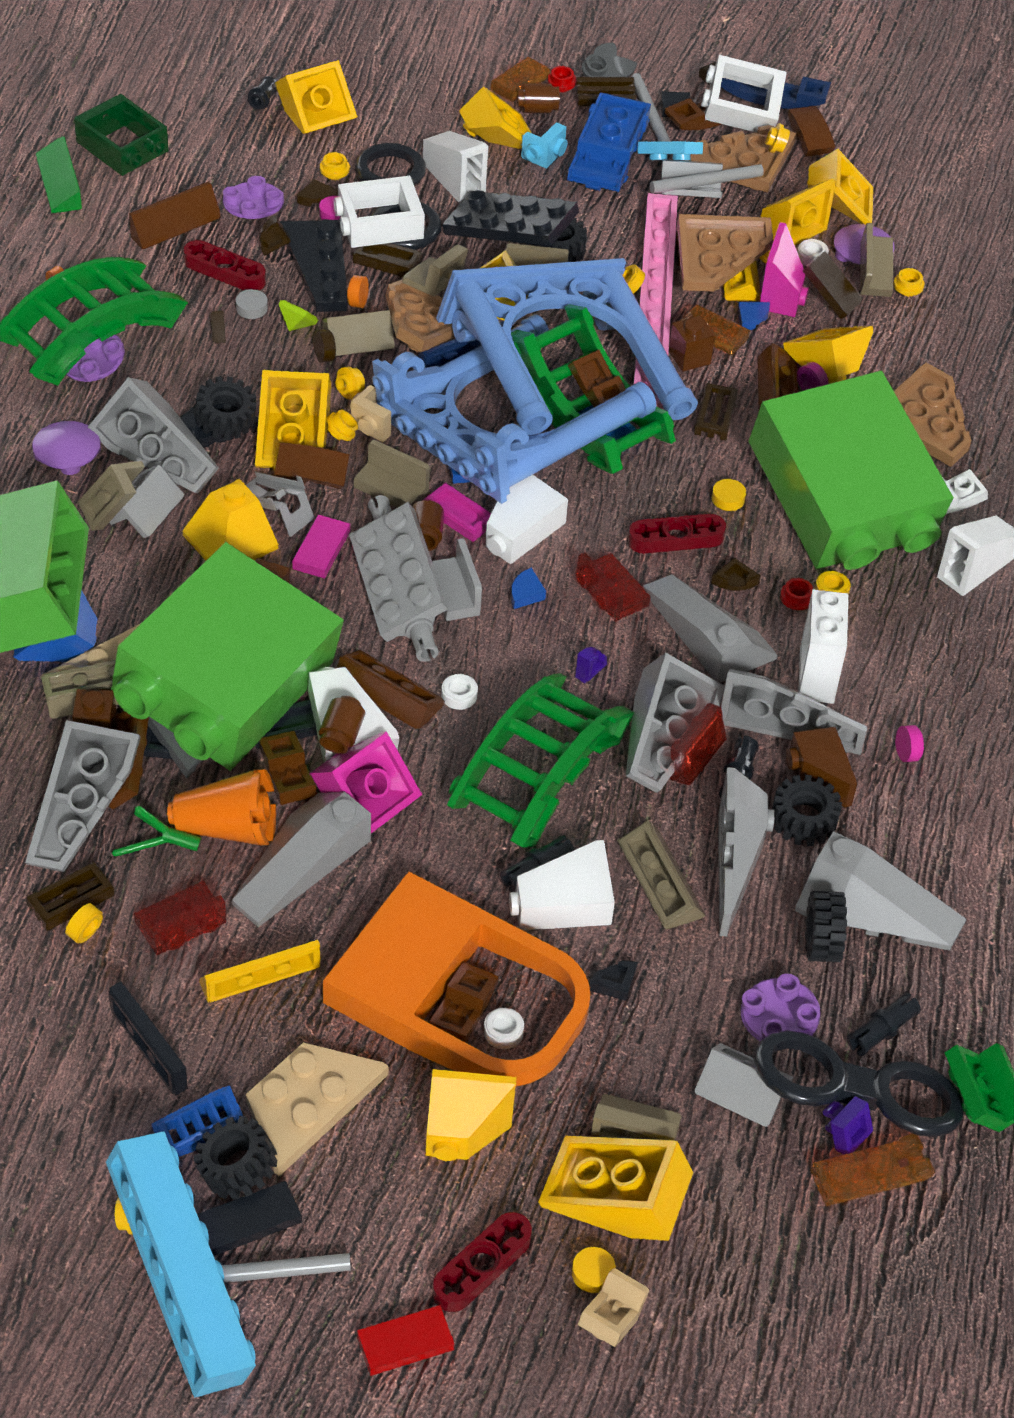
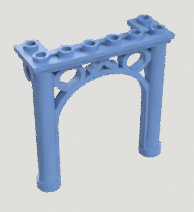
M624 258L452 271L436 319L438 323L452 324L453 333L458 342H473L476 339L480 342L517 413L516 421L519 427L524 429L528 435H536L546 430L551 425L553 417L514 345L511 327L518 319L529 313L545 309H565L564 306L569 304L587 307L591 316H594L598 329H616L625 338L664 410L668 411L672 420L686 418L697 408L698 401L691 389L685 387L623 277L626 265ZM495 298H509L516 305H506L498 302ZM497 317L505 319L503 326L500 325Z
M533 314L522 320L521 324L513 328L511 332L521 330L534 333L536 337L548 331L549 328L542 317ZM482 346L440 367L425 368L423 360L412 352L400 354L393 361L392 365L386 360L382 362L379 359L372 361L374 373L372 381L376 389L377 404L391 411V424L399 429L403 435H407L417 442L422 449L428 450L439 458L443 464L450 466L464 479L475 484L483 493L490 495L501 504L507 501V495L510 494L509 488L634 418H643L656 409V399L652 390L645 383L637 382L628 387L624 392L551 431L529 436L524 429L511 423L502 427L498 433H493L469 422L460 414L455 405L458 394L466 385L494 370ZM410 367H412V368L414 369L413 371L407 372V370H408ZM428 408L442 409L443 411L436 414H430L425 412L424 410Z

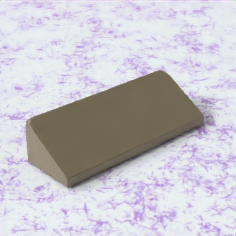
M116 660L41 675L50 718L55 719L73 715L77 689L111 690Z
M649 820L617 840L666 930L706 916L660 831Z

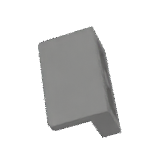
M662 159L661 180L721 171L723 164ZM721 183L661 192L665 195L722 198Z
M159 464L142 471L131 482L136 494L109 522L111 525L127 519L143 538L149 537L184 497V493Z
M457 539L456 557L432 561L448 610L443 612L446 621L480 616L482 586L465 539Z
M722 1043L712 1048L695 1088L697 1095L765 1127L771 1123L781 1100V1097L769 1089L757 1074L754 1058ZM778 1070L781 1075L792 1082L794 1077Z

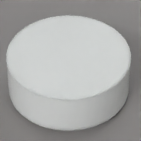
M807 239L799 244L797 253L801 263L808 266L822 252L826 251L828 254L829 249L820 240Z
M454 674L443 681L441 698H443L448 707L463 710L475 704L478 686L473 678L464 674Z
M495 1009L485 1018L484 1037L495 1048H513L523 1038V1018L513 1009Z

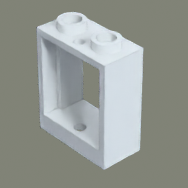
M719 55L715 66H709L706 76V83H710V88L705 89L701 103L702 107H706L705 120L752 132H757L758 127L771 125L775 127L779 118L786 72ZM722 78L767 89L764 110L718 99Z
M411 176L338 184V197L333 199L334 212L336 216H341V233L343 236L348 237L351 248L424 239L425 214ZM399 204L401 212L358 218L355 212L356 209Z
M812 590L800 645L798 693L817 702L834 704L847 649L848 593Z

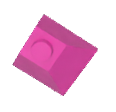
M781 222L767 259L760 302H770L769 312L795 317L799 305L805 306L809 288L803 287L806 276L803 272V265L786 223Z
M387 731L350 747L347 753L334 755L310 773L321 793L345 791L371 813V833L422 795Z

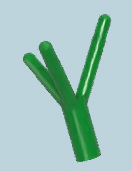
M136 806L134 815L163 835L114 849L112 855L117 857L164 843L174 844L197 852L202 837L168 827L143 807Z

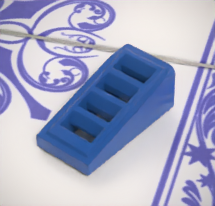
M226 1086L151 1124L154 1133L165 1131L170 1146L176 1149L178 1157L197 1151L195 1148L198 1143L205 1144L206 1142L202 1136L206 1131L213 1134L215 1132L213 1125L219 1122L224 1127L226 1126V1119L231 1117L237 1123L239 1116H243L231 1087ZM225 1111L227 1117L220 1119L218 1113ZM209 1117L211 1125L205 1127L202 1118ZM192 1122L196 1133L189 1135L185 1125ZM176 1128L181 1141L174 1144L169 1130Z

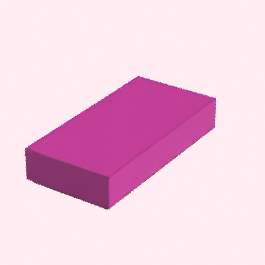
M444 483L423 499L440 504L444 509V523L470 541L474 542L486 532L487 522L491 513L447 483Z
M318 514L292 561L293 570L325 579L350 533V523Z

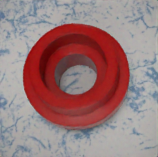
M557 66L551 70L547 82L552 84V87H559L560 92H567L576 86V77L571 68Z
M793 578L782 587L780 599L790 609L806 610L809 608L813 586L805 579Z

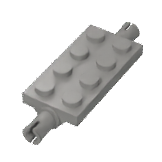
M378 495L375 496L378 508H376L373 499H370L368 502V508L371 511L373 521L350 533L349 536L379 633L386 642L398 636L409 637L412 639L417 659L423 662L431 661L427 649H430L433 658H436L439 653L432 635L434 620L437 615L448 610L415 509L407 502L391 510L388 497Z

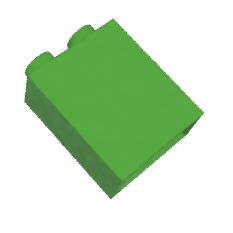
M882 370L762 401L748 442L816 570L842 563L847 570L859 569L874 561L881 551L902 545L906 552L914 553L926 549L939 539L942 533L940 525L954 497Z
M58 480L0 495V653L76 635L89 527Z
M225 542L118 645L111 690L114 692L118 704L129 715L137 719L151 717L174 733L177 743L187 754L198 760H207L210 757L231 771L308 690L309 672H316L318 669L329 667L333 663L344 619Z

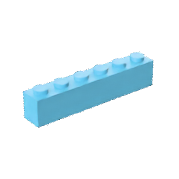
M165 1131L117 1141L106 1161V1165L194 1398L242 1385L256 1366L255 1350L250 1340L245 1338L240 1326L238 1306L234 1300L230 1299L224 1285L223 1268L220 1262L213 1257L208 1244L209 1234L207 1227L202 1221H199L193 1206V1192L191 1187L184 1183L179 1170V1157L176 1149L170 1146Z

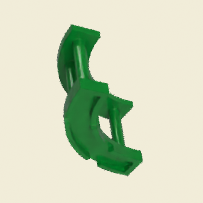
M123 257L94 259L65 269L46 280L25 296L1 320L0 341L15 347L21 344L37 359L29 372L37 379L58 386L70 369L86 354L84 349L95 340L99 339L103 342L113 335L125 331L126 325L138 323L140 326L155 325L171 329L188 302L180 295L156 291L140 277L147 266L143 262ZM108 288L118 298L101 304L88 291ZM134 288L138 292H131V289ZM72 297L79 300L89 310L87 314L75 322H70L56 309L58 305ZM44 316L62 331L46 349L28 334L32 327Z
M572 304L564 306L568 321L536 337L534 333L515 330L511 332L514 345L552 414L553 420L551 424L555 429L580 416L579 411L592 405L585 394L572 401L566 399L556 384L573 375L568 367L573 361L600 350L613 378L620 376L625 388L630 387L603 348L594 329L593 318L587 307ZM574 333L583 355L552 371L548 370L541 354V348ZM656 406L655 411L643 418L636 417L631 420L640 427L639 429L617 440L605 434L581 449L589 455L587 457L588 462L603 471L614 474L623 469L620 459L621 452L652 436L670 444L676 442L673 432L674 423L671 416L668 414V411Z
M561 673L544 676L512 704L487 735L463 775H458L453 780L449 789L451 797L447 806L452 809L467 808L469 802H472L512 824V829L515 831L510 841L522 848L536 846L547 823L560 804L555 796L564 783L567 782L573 785L589 765L590 759L587 757L593 751L601 754L608 748L619 745L635 713L624 706H616L603 711L563 690L562 686L567 676ZM557 702V703L563 705L564 707H566V708H568V709H570V710H572V711L578 713L579 715H581V716L587 718V720H585V719H583V718H581V717H579V716H577V715L571 713L570 711H568V710H566V709H564V708H562V707H560V706H558V705H556V704H554V703ZM540 712L574 730L579 735L572 743L566 742L564 744L528 725L526 722ZM515 734L557 757V762L549 773L543 772L540 774L500 751ZM491 764L534 787L536 794L526 811L522 809L519 812L477 788Z

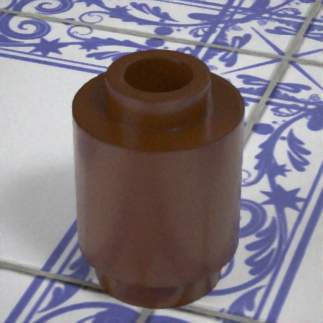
M523 83V88L517 90V107H522L523 113H551L552 110H559V87H552V84Z
M422 500L413 504L412 507L415 509L428 551H432L437 548L442 540L444 509L434 501Z
M341 696L330 701L319 729V743L326 750L337 754L347 753L350 747L354 746L366 715L364 708L357 699L351 696Z

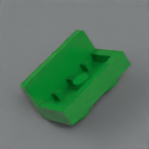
M995 1043L978 1054L962 1046L955 1045L944 1052L950 1065L948 1069L949 1076L964 1099L962 1106L967 1117L973 1123L980 1124L997 1132H1001L1014 1124V1070L1004 1047Z

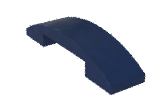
M803 77L800 86L785 83L780 108L794 109L825 104L831 82ZM722 78L721 88L746 101L765 106L767 89Z

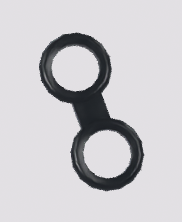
M399 143L372 145L363 150L355 162V172L360 181L386 179L375 175L368 168L372 161L386 156L405 159L412 165L413 170L405 176H411L414 186L418 185L426 174V163L421 154L411 147ZM420 202L425 214L424 220L429 225L426 231H424V239L394 242L392 244L417 250L435 242L441 233V219L437 212L427 204ZM399 204L381 206L376 208L371 216L401 212Z
M789 1030L771 1033L757 1044L753 1058L759 1077L769 1089L781 1098L798 1105L817 1107L833 1103L835 1100L848 1104L856 1096L868 1102L870 1110L875 1111L878 1107L885 1118L900 1129L918 1136L927 1137L950 1134L962 1123L964 1115L963 1100L958 1089L950 1079L936 1069L919 1062L896 1061L885 1064L877 1071L843 1062L836 1051L819 1038L804 1032ZM783 1049L800 1050L810 1054L820 1061L828 1071L830 1082L815 1088L791 1082L781 1075L774 1066L772 1054ZM908 1079L927 1085L937 1092L944 1101L947 1110L946 1114L941 1117L926 1118L908 1112L893 1098L889 1084L896 1080Z

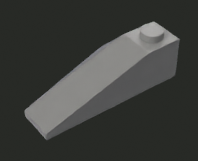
M673 574L643 585L642 591L715 681L719 683L726 681L730 669L748 672L777 659L776 652L757 630Z
M668 653L663 654L643 668L634 698L633 711L635 713L632 717L626 776L656 793L659 792L682 763V759L689 749L698 742L699 736L705 728L717 717L725 686Z
M734 669L728 671L718 724L792 740L793 732L836 726L845 752L861 755L867 726L766 676Z
M66 720L25 861L26 865L59 872L66 870L131 773L140 741L139 734Z
M727 767L718 811L719 936L725 937L729 933L762 851L766 832H773L774 809H768L767 793L737 769Z
M345 791L318 793L290 814L233 897L232 905L257 927H260L371 841V813Z
M834 831L817 857L795 907L796 912L807 917L808 898L812 890L843 892L846 897V920L848 927L866 930V935L878 937L880 932L900 936L904 942L949 951L966 922V918L870 848Z

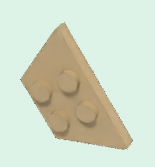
M303 1042L246 1093V1103L252 1118L263 1127L276 1148L277 1155L275 1157L278 1161L277 1167H272L274 1173L279 1177L388 1076L389 1066L384 1062Z

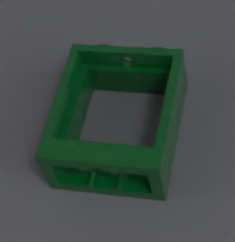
M121 93L74 117L76 142L121 176L169 151L167 126ZM125 126L140 137L123 147H119L106 136Z

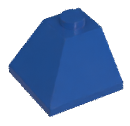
M82 589L76 635L14 649L13 657L19 661L67 662L94 647L97 639V617Z

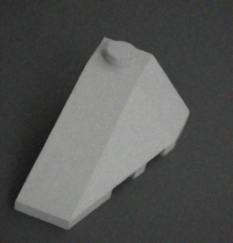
M128 377L88 426L89 429L99 436L100 441L108 450L132 461H142L145 468L148 469L159 464L174 483L194 493H199L219 469L170 404L147 381Z

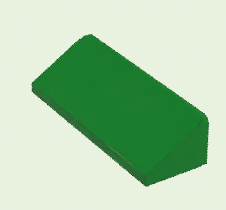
M62 136L35 153L51 213L82 209L80 188L65 137Z

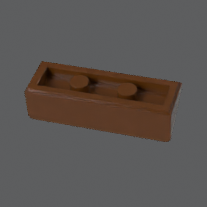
M209 181L129 213L131 238L140 248L146 249L221 217L220 209L212 184Z
M771 343L757 358L759 410L762 401L798 392L797 362L783 348Z
M361 650L340 656L336 668L346 667L376 706L415 729L423 727L444 706L445 701L443 698Z

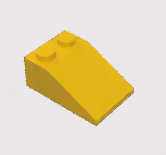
M262 370L255 458L256 468L274 469L277 448L280 442L326 448L328 433L327 417L330 415L332 389L329 373Z
M565 1136L538 1203L547 1210L628 1238L669 1241L693 1171L678 1141Z

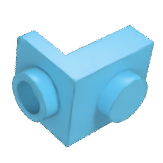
M556 122L542 137L526 132L522 138L521 157L547 169L558 156L561 157L566 151L568 141L565 139L567 126Z

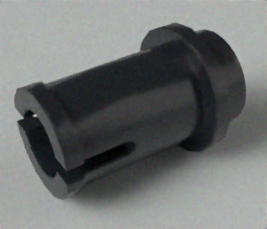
M265 76L257 87L250 89L248 102L251 107L258 110L268 107L270 98L278 91L276 84L271 87L277 81L275 78Z

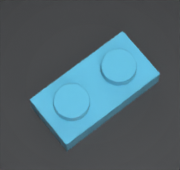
M638 142V154H650L649 160H667V154H673V160H691V154H703V142Z

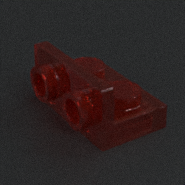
M585 552L578 555L577 570L575 572L577 582L583 589L589 591L596 599L599 608L606 611L615 622L650 605L651 596L612 553L596 560H592Z
M708 703L699 715L693 718L690 726L682 736L675 740L670 749L675 772L669 780L690 786L727 740L721 706Z
M201 881L135 912L134 919L156 955H159L168 950L178 949L185 942L203 933H211L218 929L222 924L226 923V905L221 895L214 897L205 882Z

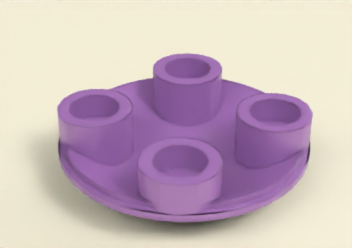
M252 176L245 183L226 187L223 190V205L225 209L232 215L240 218H265L278 212L284 204L283 192L275 186L266 183L265 178L262 176Z
M866 224L849 225L836 233L834 237L835 257L839 261H850L860 264V242ZM873 226V236L890 237L885 231Z
M113 335L103 342L99 339L95 340L84 349L86 354L66 375L82 382L96 381L109 376L120 366L124 358L125 349L121 339Z
M60 421L44 427L36 434L32 445L33 455L37 461L49 467L60 469L66 475L77 474L81 466L91 462L101 451L99 436L89 429L88 425L76 421Z
M782 974L778 978L767 979L757 983L743 994L741 1018L747 1031L759 1041L771 1033L784 1030L804 1032L812 1036L820 1022V1006L814 994L802 985L796 976Z

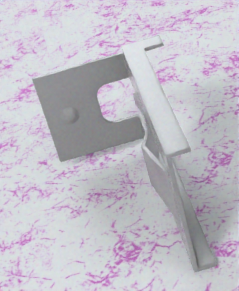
M255 472L256 478L246 484L249 490L259 499L262 508L274 511L279 509L289 537L315 519L301 477L296 476L297 481ZM256 483L274 489L275 491L268 492L263 488L259 487L258 485H256ZM286 493L296 495L299 499L300 507L295 512L290 513L286 503L267 497L276 496L279 500Z

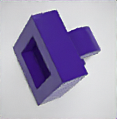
M856 1096L845 1107L834 1101L822 1111L824 1116L831 1119L825 1126V1129L833 1135L835 1150L847 1157L873 1132L869 1104Z

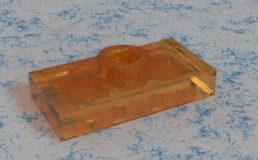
M528 56L493 79L490 90L513 102L517 99V90L523 88V83L543 82L548 78L550 68Z
M697 304L681 319L685 320L701 315L715 334L714 347L730 355H733L749 339L750 330Z

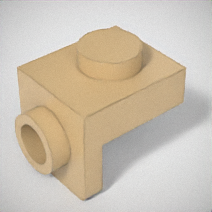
M369 385L364 391L357 393L353 397L350 404L351 415L358 424V430L383 443L391 436V411L376 403V389L374 386Z
M613 1268L608 1273L602 1290L582 1312L578 1325L592 1333L596 1338L616 1347L637 1322L649 1289Z

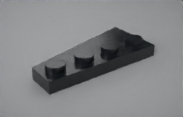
M340 220L280 221L290 235L291 242L287 244V249L296 262V269L299 275H302L304 287L315 311H348Z

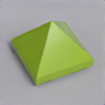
M280 300L278 305L289 331L317 324L318 319L313 314L285 300Z

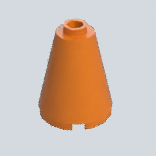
M256 769L177 793L174 796L173 802L168 803V821L171 825L174 824L177 830L190 834L260 846L269 845L268 841H273L276 829V804H270L267 793L274 792L270 774L266 769Z

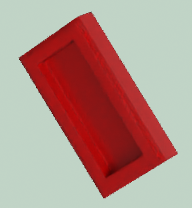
M441 1305L357 1330V1339L370 1376L454 1350L455 1343Z

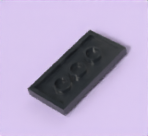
M476 190L471 191L442 225L445 235L551 247L577 216L579 209L577 202L564 201L560 198L545 199L537 198L536 196H516L509 193L497 194Z

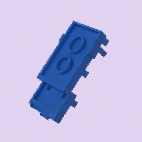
M600 93L596 103L591 104L588 120L579 137L577 152L569 167L567 180L585 184L586 188L600 191L601 188L619 192L622 184L628 179L627 173L630 158L633 152H636L638 140H641L648 126L651 104Z

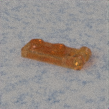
M908 1134L896 1142L813 1162L810 1170L825 1206L919 1183L931 1178L935 1174V1169L930 1159L925 1158L922 1153L924 1145L920 1137L915 1134ZM907 1158L909 1166L900 1168L897 1160Z

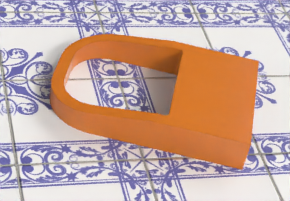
M408 871L323 980V1003L406 1049L446 1068L458 1072L517 1077V1087L541 1079L550 1073L562 1060L586 1023L590 1004V987L582 968L565 952ZM478 947H483L493 953L545 974L560 982L570 993L573 1001L571 1011L549 1043L538 1053L518 1060L495 1058L424 1021L447 990V985L463 962L467 963Z

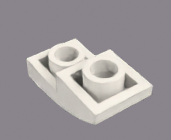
M970 469L945 481L954 497L946 514L969 508L988 499L987 489Z

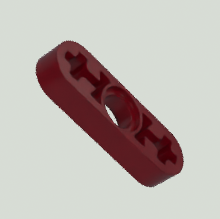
M202 240L190 241L184 246V263L191 270L244 291L250 289L261 290L266 285V270L261 263ZM220 264H230V265H232V266L229 267V268H219V267H218V265H220Z
M716 514L637 520L630 525L628 545L633 551L642 554L717 547L724 541L726 522ZM680 530L686 535L683 537H673L668 532Z
M508 1212L499 1216L436 1274L433 1281V1300L437 1306L441 1305L442 1310L446 1312H458L467 1307L527 1251L532 1234L529 1220L524 1215L516 1212ZM505 1229L511 1233L516 1229L519 1230V1240L514 1236L510 1237L503 1243L501 1252L498 1246L504 1240ZM478 1253H485L494 1259L495 1264L488 1270H478L472 1266L470 1260ZM462 1272H464L466 1278L460 1284V1294L450 1292L446 1295L444 1293L445 1284L450 1287L456 1286L462 1280Z

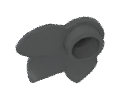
M605 43L597 46L594 54L589 55L583 61L582 73L585 77H630L637 67V62L617 56L615 43Z

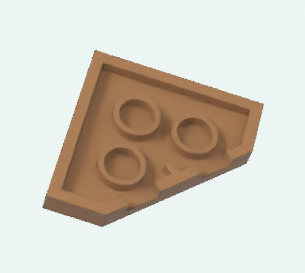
M771 125L758 127L757 132L747 135L743 131L722 135L720 141L707 143L706 140L696 141L703 142V154H691V160L684 161L722 163V170L761 164L764 170L763 176L730 182L768 193L795 143L796 133L790 131L788 142L782 153L777 151L775 153L769 152V145L765 144L770 128H776Z
M679 214L677 229L682 290L714 292L768 252L773 243L771 218Z
M402 280L388 284L385 297L397 339L403 341L411 350L417 352H424L432 347L456 339L452 324L438 323L436 319L443 298L438 295L433 297L404 284Z
M926 362L903 382L894 393L929 455L952 467L969 451L972 440L969 431H966L964 426L965 417L960 400L956 399L953 377Z

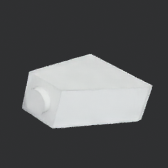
M452 131L423 139V159L426 163V168L459 204L471 191L481 190L486 192L488 145L485 142Z
M534 475L509 488L510 494L507 495V501L502 504L497 501L487 522L485 547L510 565L566 523L568 499Z
M997 515L954 526L948 534L937 578L960 595H966L1014 559V527Z
M324 667L316 672H309L308 694L319 740V729L330 701L341 696H351L361 703L366 712L354 745L387 731L398 750L399 735L397 730L346 667L336 669ZM320 745L324 763L337 754L326 750Z
M596 840L517 876L516 892L509 893V908L511 916L517 915L519 929L538 930L611 925L615 902L604 840Z

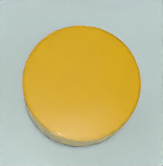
M637 265L627 266L623 274L633 294L641 287L645 279V272Z
M722 479L715 483L712 491V502L716 507L725 511H735L744 505L746 488L742 483L733 479Z
M826 571L817 577L814 590L848 593L849 595L851 584L844 574L837 571Z
M91 903L84 905L70 919L65 934L76 943L87 941L101 925L103 913Z
M585 1248L578 1252L574 1258L572 1266L573 1281L583 1291L599 1293L602 1290L608 1273L613 1268L616 1269L615 1261L611 1254L602 1248Z

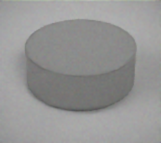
M245 290L236 297V311L241 317L257 319L264 316L268 310L267 296L259 290Z

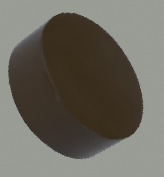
M329 329L316 330L314 333V350L320 363L331 362L336 356L335 339Z

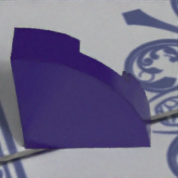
M595 647L583 649L577 655L575 678L584 684L590 681L607 665V657Z

